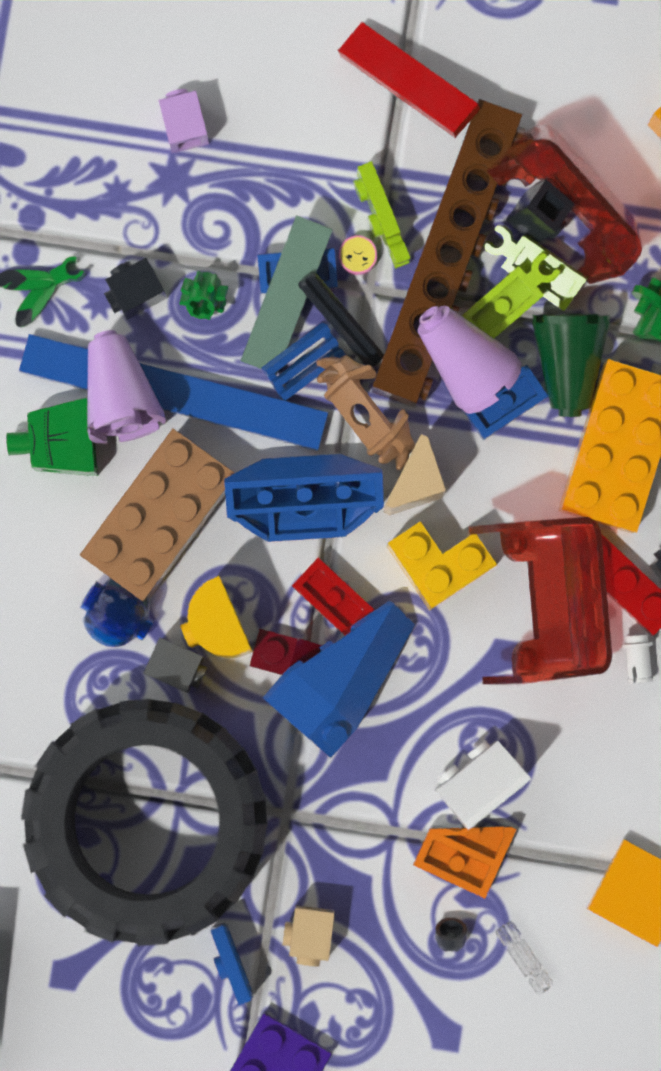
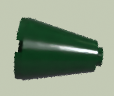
M533 314L532 324L550 408L558 409V416L581 417L583 409H590L610 327V315L556 314V316H545V314Z

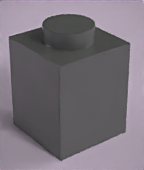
M159 637L143 673L189 693L191 687L199 688L208 667L202 665L203 656Z

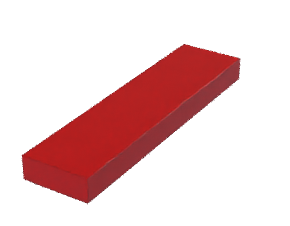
M363 22L358 25L338 49L340 57L454 138L461 133L480 110L477 102Z

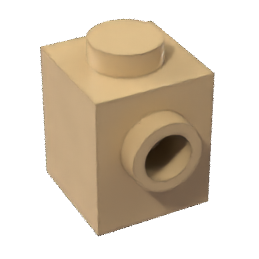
M295 905L293 922L285 921L283 945L290 946L289 956L297 957V964L318 967L320 966V960L329 961L334 910Z

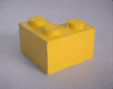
M421 521L388 542L386 546L429 611L497 566L476 532L442 554Z

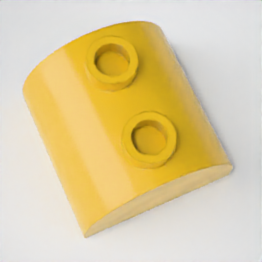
M220 576L205 582L194 593L190 601L188 622L180 625L189 647L193 648L201 645L210 653L222 658H239L252 653L253 650Z

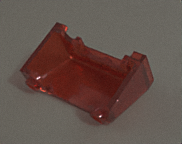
M545 124L532 127L487 170V173L499 186L509 180L516 179L520 180L526 187L531 185L535 179H547L575 204L571 210L589 229L577 243L584 249L585 255L584 263L578 271L588 277L586 281L589 284L624 275L641 256L642 244L638 222L635 217L553 127Z

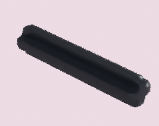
M310 272L305 275L298 283L299 288L365 366H376L383 359V352L318 274Z

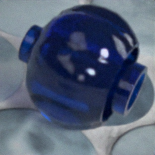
M110 577L104 585L95 581L80 605V608L86 611L82 621L87 633L93 640L106 647H121L135 638L142 641L154 623L149 618V597L143 602Z

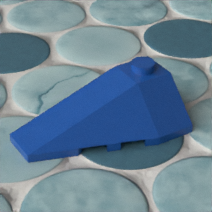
M389 600L353 624L350 633L335 643L328 641L319 647L321 650L319 654L305 663L298 661L289 667L262 698L326 755L332 758L358 728L415 624Z

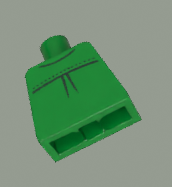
M87 398L27 413L28 431L8 432L6 434L8 455L30 454L31 467L35 471L98 476L96 443L89 439L87 432Z

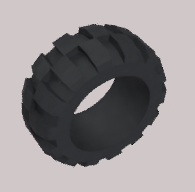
M152 699L120 701L117 704L95 709L72 722L71 726L55 741H51L36 763L35 767L37 769L30 787L25 789L21 820H24L26 840V843L22 845L30 872H35L46 891V894H44L45 898L63 917L68 916L86 928V933L112 943L117 940L137 943V946L168 944L169 941L188 935L193 936L217 922L226 911L238 902L253 880L264 852L266 829L268 826L266 796H264L258 771L244 747L233 738L225 727L203 712H198L175 702ZM140 745L164 748L179 754L191 762L209 783L219 812L218 839L207 866L197 877L184 886L158 894L129 892L103 879L94 871L84 857L75 829V811L78 797L92 771L111 755L123 749Z

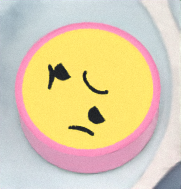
M352 236L341 244L339 261L342 268L349 274L364 275L374 268L377 262V250L374 243L367 237Z

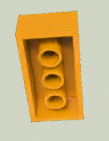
M610 359L603 363L558 511L631 534L637 533L661 457V375Z

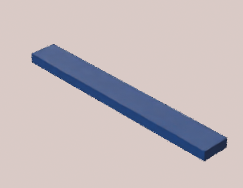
M29 334L19 372L87 390L88 349ZM139 363L163 411L315 451L319 450L328 412Z

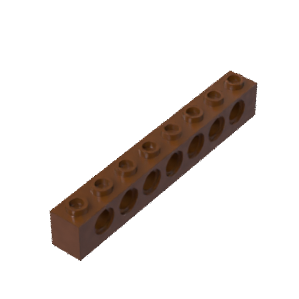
M479 99L477 102L480 110L470 121L372 387V393L413 408L416 407L418 399L426 401L434 380L427 377L431 363L434 362L420 335L415 331L413 324L421 318L424 312L434 306L438 308L447 306L456 313L459 312L460 307L453 305L458 291L466 293L473 271L466 269L471 255L476 257L480 255L486 235L480 233L484 219L492 222L499 203V199L493 198L497 184L505 186L513 165L506 162L510 148L518 151L525 132V128L519 126L523 114ZM485 141H493L499 146L500 152L494 156H488L481 151L479 145ZM472 176H479L486 181L487 188L479 192L473 191L468 187L466 181ZM461 211L468 212L472 215L474 223L469 227H460L454 222L453 216ZM446 247H454L460 252L461 259L456 263H447L441 258L440 251ZM431 283H442L447 288L448 295L443 299H434L429 296L426 288ZM406 354H414L420 358L422 366L417 371L409 372L402 368L400 359Z

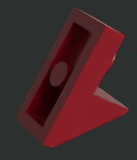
M259 628L249 666L283 675L289 667L298 661L305 663L321 652L319 647L322 645Z

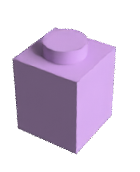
M177 89L165 95L166 98L159 99L172 153L209 145L196 91L188 92L187 89Z

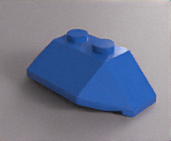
M342 454L265 458L224 479L227 518L234 522L237 521L247 530L267 542L346 537L362 525L374 512L377 513L384 508L382 469Z

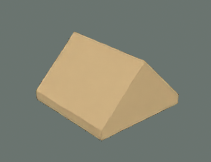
M420 435L385 504L384 513L393 515L442 499L446 489L428 437Z

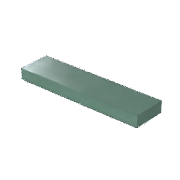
M296 215L242 354L241 362L261 369V367L287 349L307 298L299 288L298 283L308 273L317 272L333 229Z

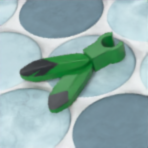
M71 256L66 258L62 265L49 272L14 269L0 273V287L3 289L30 291L16 311L15 324L18 327H25L39 317L57 287L71 281H81L86 276V273L81 270L77 275H69L68 273L69 266L72 263L79 262L77 257Z

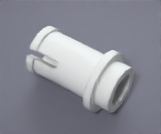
M648 634L624 636L625 644H621V647L626 649L628 683L652 682L649 646H653V642H649Z

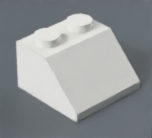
M484 740L467 754L471 759L470 762L460 770L456 765H453L437 778L441 785L435 791L468 830L531 780L530 776L499 741H494L489 745Z

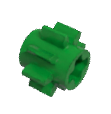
M197 271L193 280L184 278L180 290L182 295L179 304L186 306L190 316L211 320L214 311L224 312L228 286L222 285L217 274Z

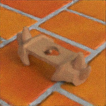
M344 355L341 358L326 357L317 360L316 364L326 369L317 377V382L327 384L328 390L324 394L325 399L332 402L366 446L367 454L369 456L379 455L378 461L381 464H388L395 459L396 469L398 471L403 469L409 459V454L415 447V442L410 434L409 414L405 409H402L398 412L394 423H391L360 384V379L375 378L377 375L375 369L371 365L364 366L354 361L348 355ZM355 404H361L367 408L370 416V426L356 419L353 411Z

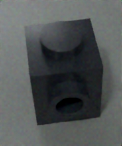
M545 179L523 194L506 221L522 235L526 234L536 242H540L547 237L554 239L565 227V218L575 204Z
M147 258L133 265L130 261L122 263L110 271L111 276L105 279L110 289L104 293L114 314L122 311L126 320L167 299L166 293Z

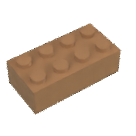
M172 428L82 550L80 556L147 604L224 499V479L234 474V472Z

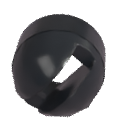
M452 917L440 920L435 928V939L438 947L445 952H458L461 950L467 940L466 924L462 920ZM447 933H455V938H447Z

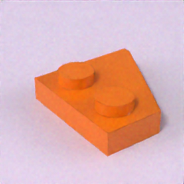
M511 826L472 827L469 830L465 827L429 828L413 865L485 899L517 829Z

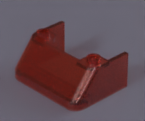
M575 517L469 527V535L500 532L501 546L505 556L513 562L527 561L534 639L520 641L514 647L511 658L512 673L482 677V684H527L598 675L606 672L612 662V644L602 533L598 523L590 517Z

